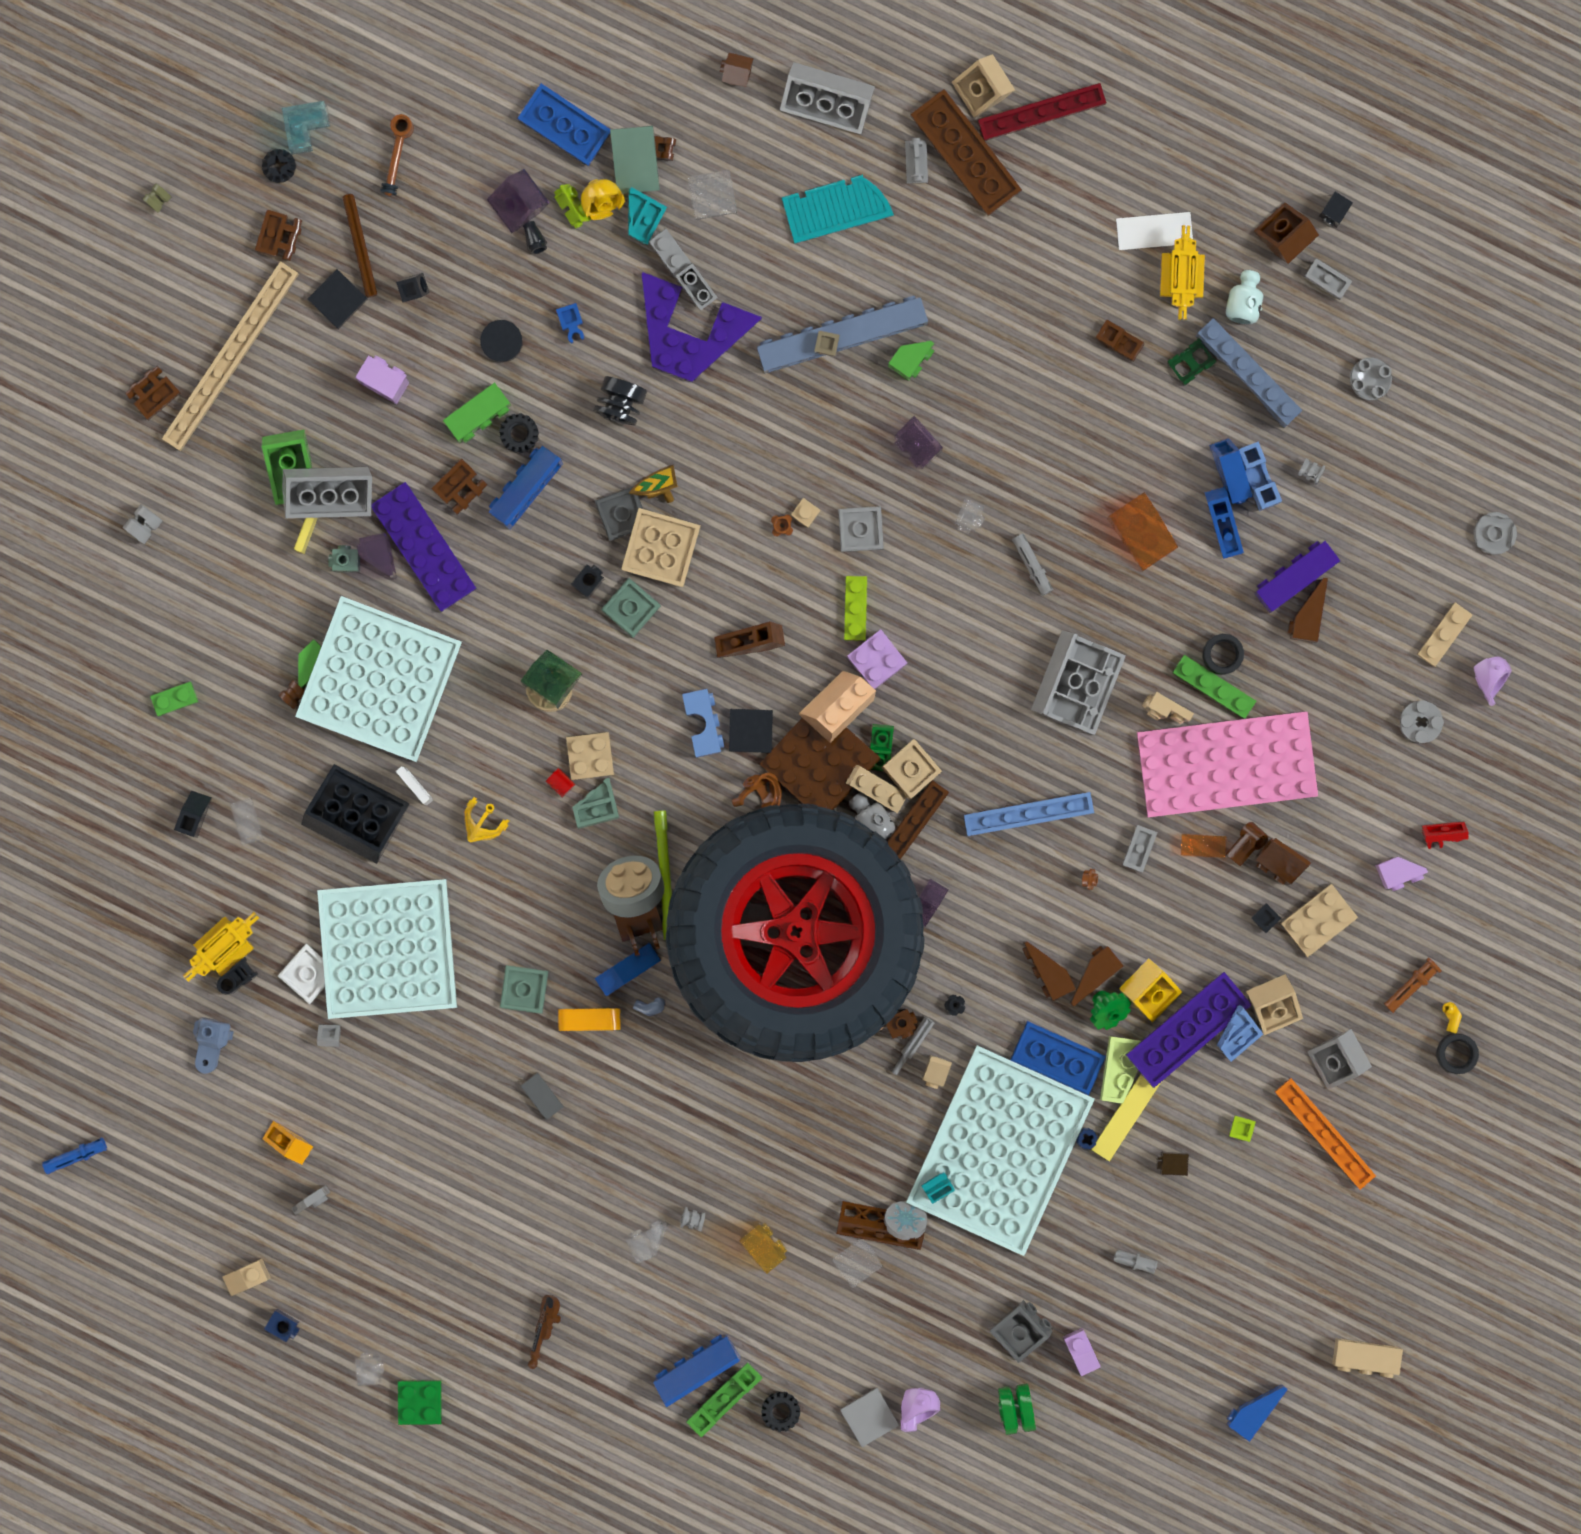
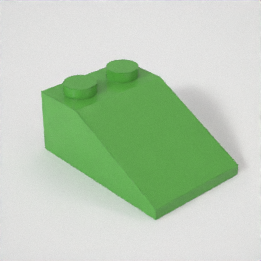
M305 429L262 437V450L275 505L284 504L282 490L283 469L312 468Z

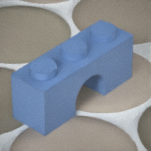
M1259 441L1240 448L1250 489L1259 512L1280 504L1282 499L1275 482L1271 480L1265 464L1266 459Z
M708 689L682 694L687 716L700 715L706 721L705 730L701 734L691 736L696 758L721 753L720 748L724 747L722 734L717 735L716 727L720 726L718 715L712 712L711 706L715 705L713 693L708 694Z

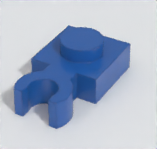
M577 303L556 309L562 330L569 329V342L571 344L574 343L572 336L576 333L580 335L581 340H584V333L577 327L583 325Z

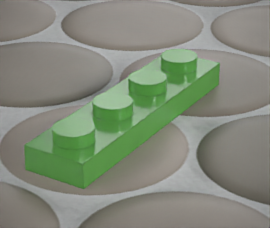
M1183 655L1172 673L1243 719L1247 717L1256 703V700L1186 655Z

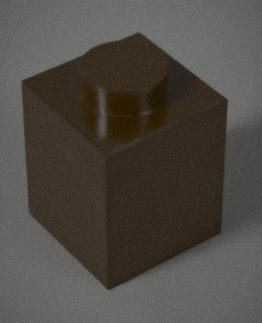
M1161 1152V1157L1157 1156L1156 1167L1160 1169V1174L1188 1176L1189 1154Z

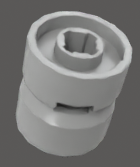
M140 504L134 512L135 517L129 518L122 528L145 545L152 536L151 531L156 530L163 520Z

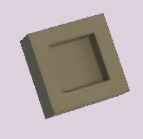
M819 331L814 353L835 357L840 335Z

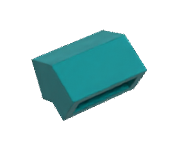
M944 1171L921 1185L932 1204L955 1191Z

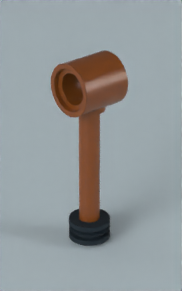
M403 114L393 117L390 124L396 138L387 181L381 184L383 189H380V192L385 193L387 196L397 195L395 191H397L398 186L395 185L403 142L404 139L409 138L414 132L412 121ZM400 122L408 124L407 129L403 132L397 130V125Z

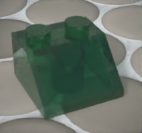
M546 650L531 665L521 679V683L558 709L583 674L549 650Z

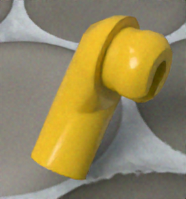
M1447 1002L1442 1006L1443 1012L1449 1019L1446 1031L1457 1034L1462 1014L1454 1003Z

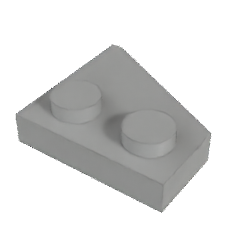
M325 1185L291 1209L297 1215L312 1204L315 1208L328 1200L326 1195L331 1192Z

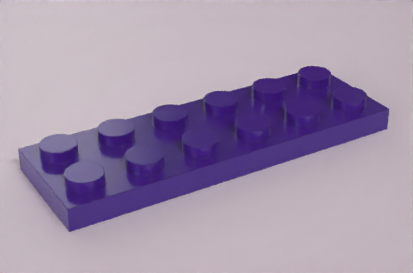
M406 482L371 504V508L441 612L477 589Z
M1222 972L1125 1055L1152 1088H1155L1228 1025L1239 1005L1246 1010L1252 1004L1227 974Z

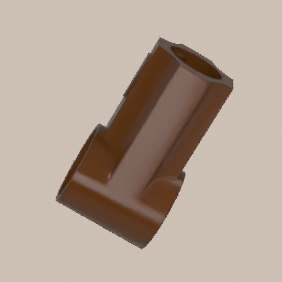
M1254 822L1247 823L1241 829V837L1226 853L1240 867L1255 850L1261 849L1268 841L1269 836Z

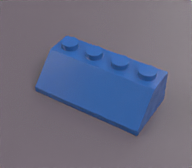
M543 445L540 449L537 447L529 456L531 458L527 465L523 464L517 470L516 475L518 476L513 482L509 481L502 489L503 495L499 499L496 497L489 505L491 509L489 513L509 530H511L563 465L561 458Z
M721 1334L710 1340L711 1345L705 1349L703 1346H700L692 1352L693 1356L686 1360L683 1357L674 1363L675 1367L670 1371L664 1369L655 1375L657 1379L653 1383L666 1407L740 1361L741 1356L728 1335L724 1337Z

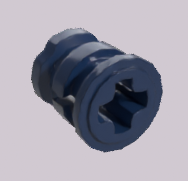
M1083 1128L1076 1142L1083 1149H1091L1096 1145L1097 1135L1092 1129ZM1084 1134L1092 1135L1090 1144L1082 1143Z

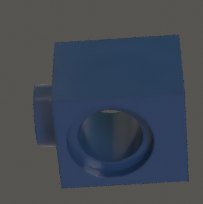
M276 1309L264 1330L287 1342L290 1338L294 1340L300 1328L297 1327L299 1321ZM280 1321L288 1323L289 1330L287 1332L280 1331L278 1327Z

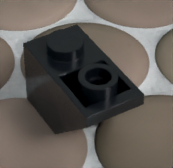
M191 790L180 811L174 830L198 838L212 797Z

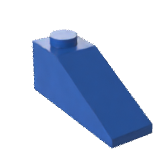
M1226 487L1205 492L1223 559L1244 553Z
M650 943L638 950L640 955L635 956V953L631 954L595 978L606 996L661 961Z
M1281 1384L1242 1404L1237 1410L1233 1409L1227 1416V1420H1229L1227 1425L1250 1442L1288 1389Z

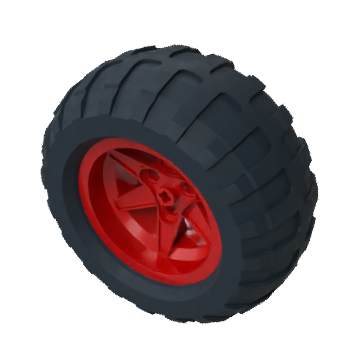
M786 804L763 807L737 817L715 831L698 847L680 874L670 899L666 927V946L673 978L693 1014L727 1044L756 1057L768 1060L807 1062L825 1059L859 1046L875 1035L893 1019L907 995L911 992L924 951L923 909L920 897L917 895L907 866L887 844L888 842L876 831H872L849 814L818 807V805ZM799 877L816 881V883L795 907L775 880ZM762 888L773 920L740 924L748 901L754 893ZM829 890L842 903L847 913L849 924L818 920ZM807 908L811 911L812 916L809 920L801 918V909ZM770 927L778 929V938L771 939L768 936L767 931ZM798 929L799 934L797 937H792L790 933ZM740 939L773 945L762 977L747 961ZM850 940L843 963L831 976L818 945ZM802 946L810 947L812 951L810 957L805 958L800 954ZM796 958L818 985L802 989H791L777 986L775 983Z

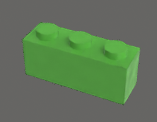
M494 382L443 421L459 443L462 441L467 443L475 437L474 433L477 430L488 428L492 424L491 420L496 416L501 418L510 411L508 408L511 404Z

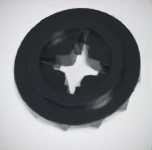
M274 149L267 152L264 159H262V171L265 177L272 182H286L295 173V159L292 154L284 149ZM277 157L281 163H285L281 167V174H279L276 168L271 167L276 164Z

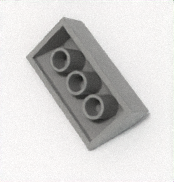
M793 62L780 111L862 134L875 86Z
M368 467L283 469L282 490L285 518L371 516L372 475Z

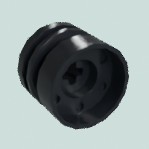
M605 376L601 391L609 396L608 398L598 397L597 402L605 405V407L596 405L593 411L611 422L636 426L637 419L629 416V414L640 415V411L632 407V405L643 404L647 390L633 383Z

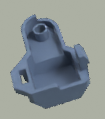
M206 1017L200 1018L195 1022L193 1034L198 1043L195 1066L199 1072L204 1074L211 1073L217 1068L220 1050L227 1045L228 1040L233 1038L234 1031L230 1030L231 1026L229 1023Z

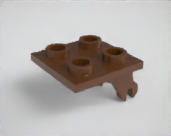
M656 906L647 913L635 917L614 915L622 942L631 940L635 956L640 954L634 937L651 932L656 950L660 949L655 932L663 930V926Z

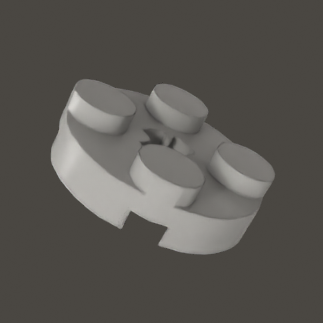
M1424 700L1410 703L1403 709L1400 716V730L1406 739L1415 743L1433 741L1440 734L1444 724L1440 710L1434 704ZM1417 717H1425L1427 725L1425 727H1417Z

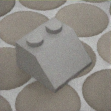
M1352 1029L1336 1035L1308 1051L1327 1089L1356 1078L1372 1067Z

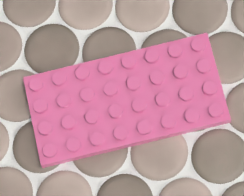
M1308 712L1137 732L1147 818L1318 797Z

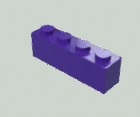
M1319 541L1308 547L1310 551L1308 554L1303 556L1300 553L1291 560L1293 565L1287 569L1284 566L1273 573L1275 575L1274 579L1270 582L1265 579L1256 586L1259 590L1254 594L1269 614L1340 562V559L1326 541L1321 544Z

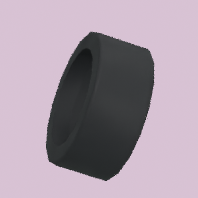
M1222 633L1213 636L1206 642L1202 657L1204 664L1210 671L1226 675L1240 667L1244 660V649L1236 637L1231 634ZM1228 642L1235 648L1236 657L1231 665L1221 667L1212 661L1211 650L1216 643Z
M1460 1033L1450 1034L1439 1042L1436 1049V1057L1439 1065L1445 1071L1453 1074H1465L1476 1066L1479 1059V1049L1476 1042L1469 1036ZM1454 1041L1464 1042L1470 1050V1058L1462 1066L1451 1065L1445 1057L1447 1046Z

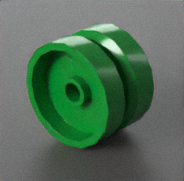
M1028 1383L1016 1386L1017 1399H1013L1012 1390L1009 1386L998 1388V1406L1006 1436L1017 1434V1420L1021 1421L1024 1432L1036 1431Z

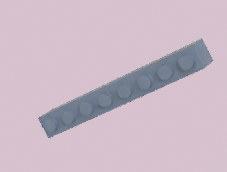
M910 296L903 299V303L896 305L895 302L883 305V309L877 311L874 308L867 309L862 312L863 315L854 317V314L842 317V321L834 323L833 320L822 323L820 328L813 329V327L802 329L800 334L794 336L793 333H788L780 336L781 340L774 342L772 339L760 342L761 346H757V351L764 374L826 356L814 353L819 331L840 335L836 351L839 352L928 325L921 297Z

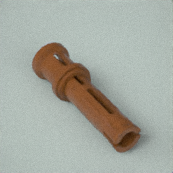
M1429 957L1419 970L1413 971V977L1384 1003L1392 1013L1422 985L1427 986L1429 984L1428 981L1436 973L1442 972ZM1406 990H1408L1399 1000H1397Z

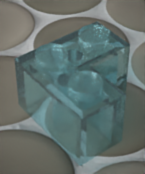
M319 101L282 108L288 147L291 154L313 151L310 130L331 127L326 103Z

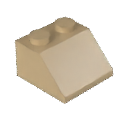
M993 54L977 60L952 81V84L974 118L1000 103L1015 91Z
M1286 974L1246 991L1263 1035L1303 1019L1295 990Z

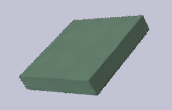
M628 578L601 611L634 638L661 605Z
M506 965L500 1008L543 1014L549 971Z

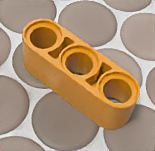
M620 1008L558 1009V1031L621 1030Z

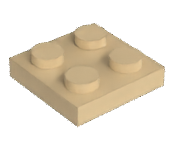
M609 732L566 737L571 780L614 775Z
M915 739L911 740L882 766V769L908 799L913 798L942 772Z

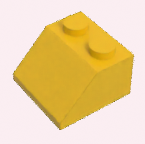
M1149 958L1119 988L1152 1023L1182 993L1168 975Z

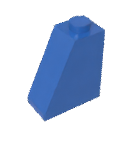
M1228 438L1209 445L1223 486L1226 487L1232 504H1241L1246 502L1248 498L1253 497L1240 450Z

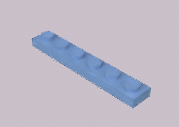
M1091 792L963 816L967 836L1092 814L1094 809Z

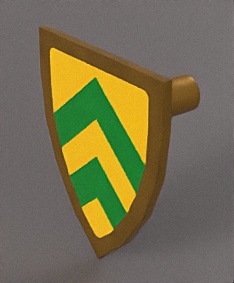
M674 465L660 469L645 477L629 493L633 495H647L648 499L663 494L667 503L673 502L674 497L670 489L678 487Z

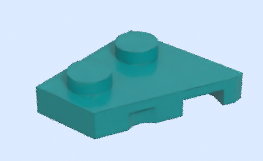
M632 187L629 189L628 235L648 245V241L651 239L667 207Z

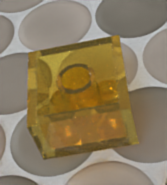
M759 1221L739 1238V1241L764 1272L768 1274L787 1258V1247L780 1239L776 1241L772 1237L773 1231L766 1222L762 1225Z

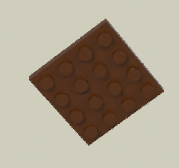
M801 718L774 747L772 752L762 760L760 765L769 773L774 774L778 781L803 804L818 805V807L834 810L853 789L846 782L855 766L859 765L870 771L881 758L847 727L832 742H829L807 721Z

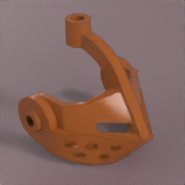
M772 773L753 775L744 781L743 786L745 790L742 791L738 798L732 800L734 807L744 805V799L756 790L762 800L761 808L780 805L782 797L780 782ZM767 782H769L770 792H767Z

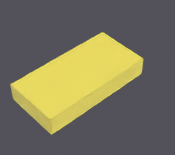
M305 518L294 550L305 554L318 518Z

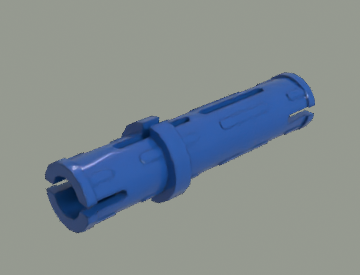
M103 1138L88 1144L83 1143L72 1151L42 1162L44 1171L48 1175L78 1161L89 1160L91 1156L106 1151L107 1145Z

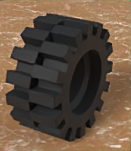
M522 413L511 414L512 416L506 417L505 421L501 424V429L499 430L500 439L503 445L514 453L528 452L532 447L534 448L536 441H538L539 431L537 425L528 415H523ZM517 425H522L527 429V437L523 441H515L511 437V430Z
M777 1391V1393H772L764 1400L762 1405V1419L765 1425L773 1431H789L799 1421V1403L788 1392ZM782 1403L789 1408V1415L786 1419L778 1420L773 1416L772 1410L775 1405Z

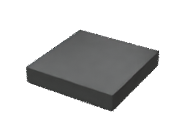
M633 487L595 501L609 541L631 534L638 508L643 509L639 496L629 493Z

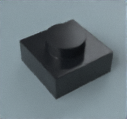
M1267 903L1251 917L1253 922L1264 933H1267L1282 919Z

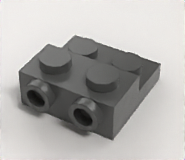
M1024 1300L990 1330L991 1334L1018 1363L1046 1341L1053 1332L1050 1322L1045 1318L1041 1319L1036 1314V1307L1031 1302L1026 1303Z

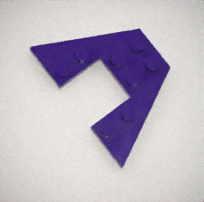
M642 272L652 368L693 382L762 320L761 316L722 302L707 341L669 328L668 325L682 287Z

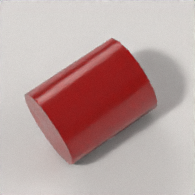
M560 768L553 772L545 781L562 798L576 785Z

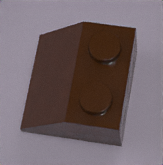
M1283 203L1254 230L1255 234L1266 246L1287 264L1319 236L1310 219L1287 203Z

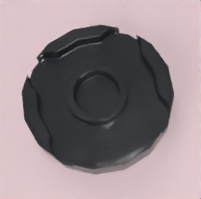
M495 320L483 329L480 336V345L484 354L490 360L503 363L517 357L522 349L523 340L519 328L514 323L507 320Z

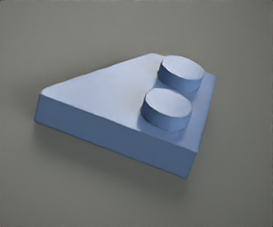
M1239 1005L1217 1046L1227 1059L1232 1062L1259 1039L1263 1033L1245 1009Z

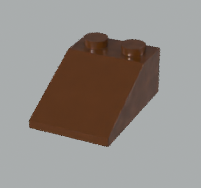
M1277 838L1268 839L1254 859L1257 862L1256 867L1264 873L1270 871L1275 875L1273 879L1283 886L1286 883L1291 885L1311 864L1310 861Z

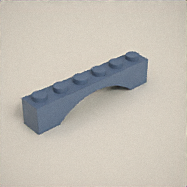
M1214 318L1197 333L1195 337L1197 339L1200 338L1202 344L1248 386L1283 428L1303 411Z

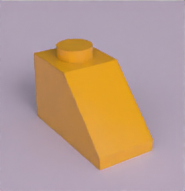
M274 1120L262 1138L284 1157L301 1165L313 1148L302 1137Z

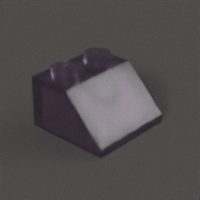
M525 169L508 176L487 199L511 233H514L525 223L539 215L550 203Z
M915 416L894 436L896 440L894 444L901 452L905 450L911 456L908 459L916 468L920 466L924 469L943 450L940 443Z
M382 533L359 538L360 544H357L359 557L393 580L397 579L389 537Z

